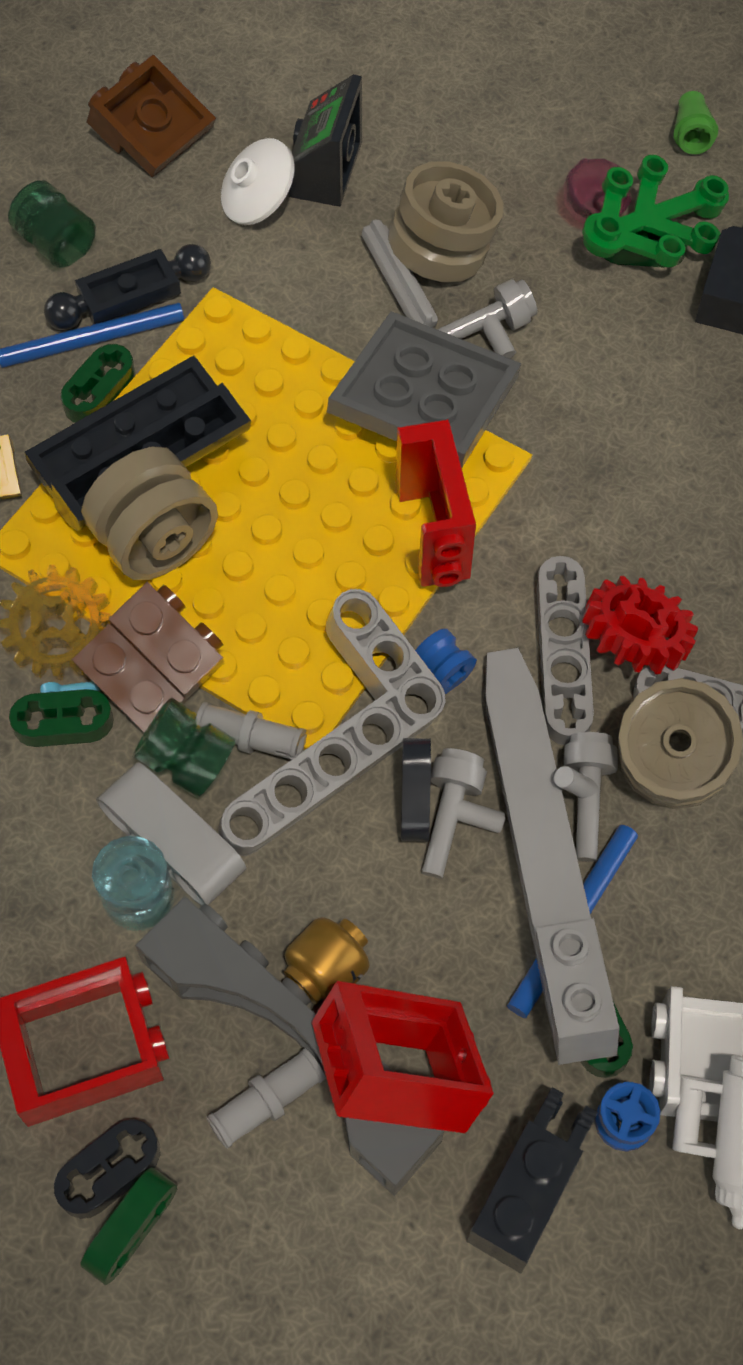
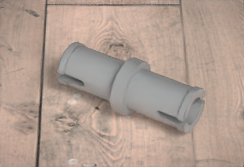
M203 702L200 706L194 725L196 735H204L237 744L239 751L251 754L254 750H258L290 760L303 752L307 738L306 729H298L265 720L262 713L250 710L247 714L214 706L208 702Z
M304 1048L297 1056L281 1065L263 1078L257 1075L248 1081L249 1089L228 1102V1104L214 1114L208 1115L206 1117L219 1141L228 1149L235 1141L270 1118L272 1121H276L285 1115L283 1108L317 1083L326 1079L324 1072L314 1056Z

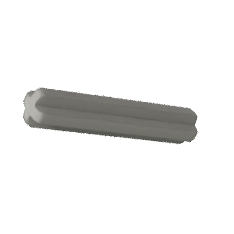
M372 220L370 225L362 229V237L405 316L430 327L436 326L438 317L413 272L406 268L393 254L388 241L389 229L381 220Z

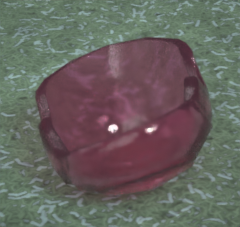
M583 158L568 172L563 186L564 205L574 220L584 225L590 215L601 212L605 194L602 190V182L608 170L612 167H620L619 165L605 158ZM631 188L627 196L621 201L619 217L623 215L631 202Z

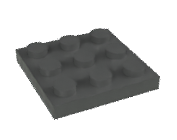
M390 311L328 398L327 413L397 441V427L449 419L462 468L516 382L521 363Z

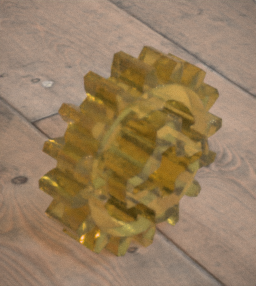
M55 564L49 565L47 577L40 578L33 569L28 571L30 584L24 587L17 582H13L11 587L17 595L14 601L1 600L0 606L10 614L9 618L0 620V630L11 633L10 636L1 642L3 648L7 652L20 649L13 661L20 668L27 666L33 661L32 673L38 678H42L47 668H51L53 676L57 680H63L65 668L72 667L79 676L84 674L72 659L102 631V627H106L110 623L109 618L112 614L100 612L110 604L106 594L101 593L92 596L98 587L96 581L89 577L80 584V574L74 567L67 571L65 577L60 576ZM51 591H63L59 596H41ZM88 607L90 625L85 635L81 631V618L87 613L85 609ZM27 610L30 612L31 627L25 632L26 637L24 638L22 627L23 618ZM54 615L58 619L63 618L66 624L62 629L58 630L56 627L49 626L47 623L48 618ZM54 648L71 649V651L64 654L47 655Z

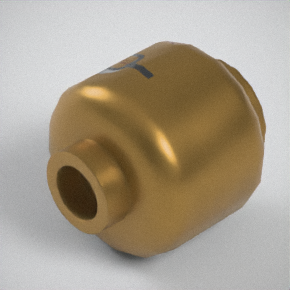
M324 917L317 918L288 946L285 952V960L289 967L284 971L286 978L295 982L307 994L313 1004H317L321 999L325 1001L336 981L356 984L366 974L370 962L363 947L368 943V940L359 928L346 918L339 924Z

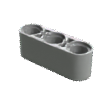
M140 762L133 765L96 798L99 807L106 816L200 906L203 904L209 905L247 868L240 855L224 838Z

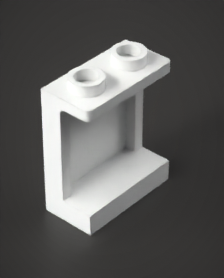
M670 986L663 999V1003L654 1004L651 1032L652 1038L661 1039V1061H652L649 1090L655 1097H659L660 1115L676 1117V1109L680 1103L681 1076L722 1081L723 1071L730 1070L731 1057L743 1056V1003L683 997L682 987ZM703 1091L700 1120L718 1121L721 1094Z

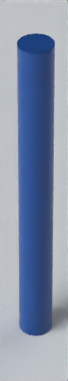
M180 303L0 348L1 368L183 322L184 314Z
M619 825L583 883L590 914L638 838V834L626 825ZM537 959L507 1004L509 1010L522 1018H527L543 992Z

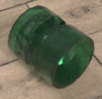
M45 180L34 181L21 189L11 202L8 211V222L11 228L24 240L33 244L36 250L52 265L59 268L69 267L85 256L92 246L96 235V226L93 219L78 206L68 202L64 194Z
M171 697L165 702L147 727L132 757L157 773L167 768L171 771L172 783L194 797L199 798L219 774L232 752L236 739L212 723L199 726L197 724V713Z

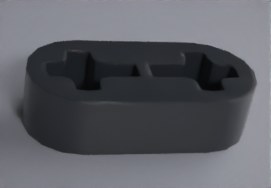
M403 738L401 841L429 842L431 739Z
M136 1119L124 1120L113 1126L67 1162L57 1173L54 1181V1195L58 1204L70 1216L79 1219L92 1218L105 1210L130 1190L149 1168L156 1167L160 1157V1143L153 1129L145 1122ZM130 1136L135 1142L143 1137L148 1140L141 1147L145 1157L140 1162L135 1164L128 1157L114 1168L109 1166L110 1163L123 1153V1148L120 1144L123 1138ZM104 1169L106 1171V1174L93 1184L92 1190L96 1196L91 1201L85 1203L80 1197L73 1199L71 1202L69 1201L68 1197L74 1192L71 1180L75 1176L81 1174L84 1179L89 1180Z

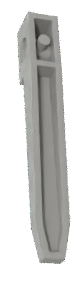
M518 648L488 652L486 711L558 1065L617 1056L618 1020L595 921L590 916L562 790L554 781L557 768L539 690Z

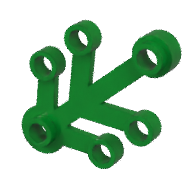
M647 155L637 170V177L640 182L634 211L619 217L621 201L627 196L633 184V176L624 168L612 167L608 170L602 182V190L605 194L601 212L590 215L583 225L584 246L597 257H612L622 249L654 259L660 265L669 268L675 267L679 263L685 252V245L690 246L694 251L701 254L711 253L720 238V231L715 225L702 221L692 228L671 219L690 212H694L707 219L718 217L729 200L728 185L722 178L710 175L699 180L691 192L655 204L658 186L662 183L668 172V164L660 156ZM644 230L661 236V238L656 242L635 233Z

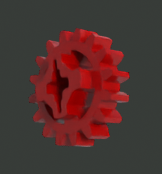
M620 576L616 585L606 579L603 581L600 589L594 588L582 617V622L589 625L585 634L586 637L600 640L597 651L599 653H607L609 651L616 655L614 664L618 666L625 660L632 662V667L637 673L641 672L644 665H649L655 674H661L665 665L673 671L676 670L681 660L686 661L696 642L694 637L698 632V626L690 623L694 615L692 611L680 610L678 608L682 601L679 596L668 598L663 595L665 587L661 584L655 589L648 588L644 578H639L637 584H631L625 576Z

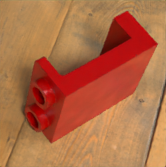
M449 419L397 427L396 489L399 502L429 497L435 522L425 523L421 526L418 572L420 585L423 587L430 585L448 587L459 583L461 580L470 579L476 521Z

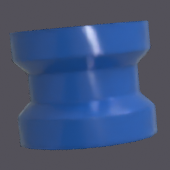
M447 628L440 629L431 634L415 650L440 682L445 694L462 683L470 675L477 661L468 650H460L456 646V637Z
M618 1083L610 1088L603 1097L596 1110L598 1113L595 1117V1124L599 1136L613 1149L626 1152L637 1150L648 1142L659 1125L661 1111L658 1100L649 1089L639 1083ZM611 1112L617 1113L618 1118L621 1121V1125L617 1121L616 1115L611 1114Z

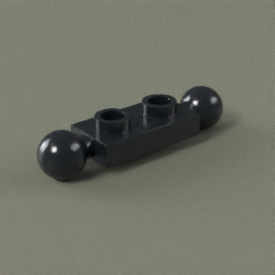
M197 244L184 245L177 251L174 260L169 262L162 249L152 251L75 280L79 295L73 296L67 292H58L51 295L44 305V316L47 322L58 330L72 329L79 323L82 314L87 312L94 324L112 320L181 294L178 278L190 282L200 281L205 278L211 267L210 256L203 247Z

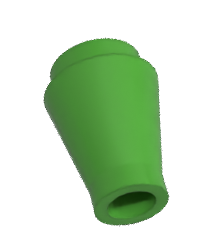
M689 91L684 93L679 99L674 140L684 152L701 154L713 145L718 135V125L705 103L703 94L698 91Z

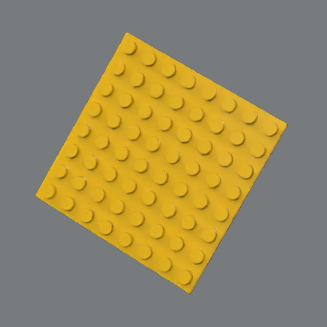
M212 287L115 398V400L195 355L216 385L223 382L250 418L251 426L247 432L186 467L191 474V480L199 484L217 506L218 519L214 530L201 549L185 563L167 574L150 580H133L123 574L110 557L107 546L99 542L87 526L76 531L62 518L55 508L54 499L41 483L0 530V569L102 630L110 623L109 618L146 582L156 591L163 584L166 585L186 606L180 615L193 628L200 622L204 623L223 643V646L217 652L223 657L224 664L199 688L243 714H247L248 711L252 710L262 713L265 720L298 729H306L307 738L304 745V750H306L339 726L366 689L326 633V621L335 600L341 593L350 589H361L369 592L379 602L401 633L405 635L439 588L436 585L421 586L418 577L421 526L425 523L435 522L429 497L399 502L396 489L397 441L327 413L328 398L355 361ZM485 430L462 467L476 521L475 537L531 461L533 455ZM353 611L340 613L342 621L348 627L354 629L365 627L364 620L358 613ZM375 653L372 655L375 665L379 668L389 657L386 653Z

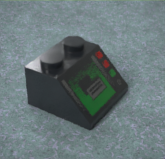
M353 74L312 99L304 119H297L293 135L294 148L291 151L295 166L294 177L289 189V197L341 207L362 144V76Z

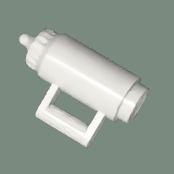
M743 1056L731 1057L730 1070L723 1071L722 1081L681 1076L680 1103L676 1109L672 1147L673 1150L714 1158L712 1177L716 1183V1202L729 1207L732 1213V1225L736 1229H743ZM703 1091L721 1094L716 1145L698 1142Z

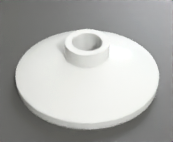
M272 138L258 140L246 147L232 162L225 175L221 189L222 208L227 217L240 225L256 224L269 217L281 205L291 187L295 167L293 155L285 144Z

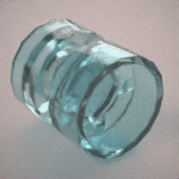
M124 836L112 840L100 850L93 862L92 878L107 916L115 925L128 931H144L153 928L174 905L175 891L163 852L152 841L139 836Z

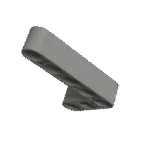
M350 589L341 593L335 600L326 621V633L375 701L228 805L219 823L218 834L240 856H248L260 850L403 746V738H415L426 730L443 710L445 692L440 682L379 602L369 592L361 589ZM345 611L358 613L363 618L365 627L360 629L348 627L342 621L340 613ZM375 653L390 655L396 663V670H381L375 665L372 655ZM408 694L421 696L428 705V713L417 714L412 712L405 703V696ZM366 724L380 726L387 735V743L383 745L370 743L363 734L362 726ZM324 754L338 756L344 763L345 773L340 776L327 774L319 764V756ZM282 784L295 786L302 796V804L297 807L283 806L275 796V788ZM238 815L251 817L258 826L259 834L250 840L237 838L230 829V820Z

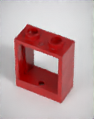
M126 956L0 998V1049L17 1115L27 1127L164 1080L159 1062L170 1059L160 1026L157 1025L149 1028L143 1010L144 1007L153 1005L144 972L133 974ZM121 992L142 1062L44 1095L26 1023Z
M336 981L312 1020L337 1117L466 1134L494 1094L490 1078L486 1073L475 1043L474 1034L470 1029L461 1002ZM376 1043L426 1050L435 1078L385 1071Z

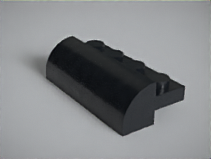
M195 355L28 449L25 451V457L29 466L54 499V505L58 513L74 530L79 531L86 527L81 512L85 495L95 480L116 461L134 451L148 447H162L169 449L185 467H188L250 429L251 420L223 382L216 385Z

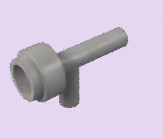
M510 279L494 287L495 303L437 330L463 339L483 329L495 353L510 359L516 354V351L500 321L505 319L509 328L513 331L529 324L531 317L538 313L536 302L524 280L515 282L513 279Z
M578 732L570 736V743L564 746L563 767H560L554 776L557 786L578 796L576 855L578 861H597L601 776L616 773L618 770V748L613 745V737L599 732Z
M446 748L443 749L441 757L435 758L431 772V783L444 790L422 869V874L439 879L443 878L458 821L495 833H500L505 821L504 812L463 800L464 795L478 796L482 794L487 771L483 768L484 759L474 753L461 749Z

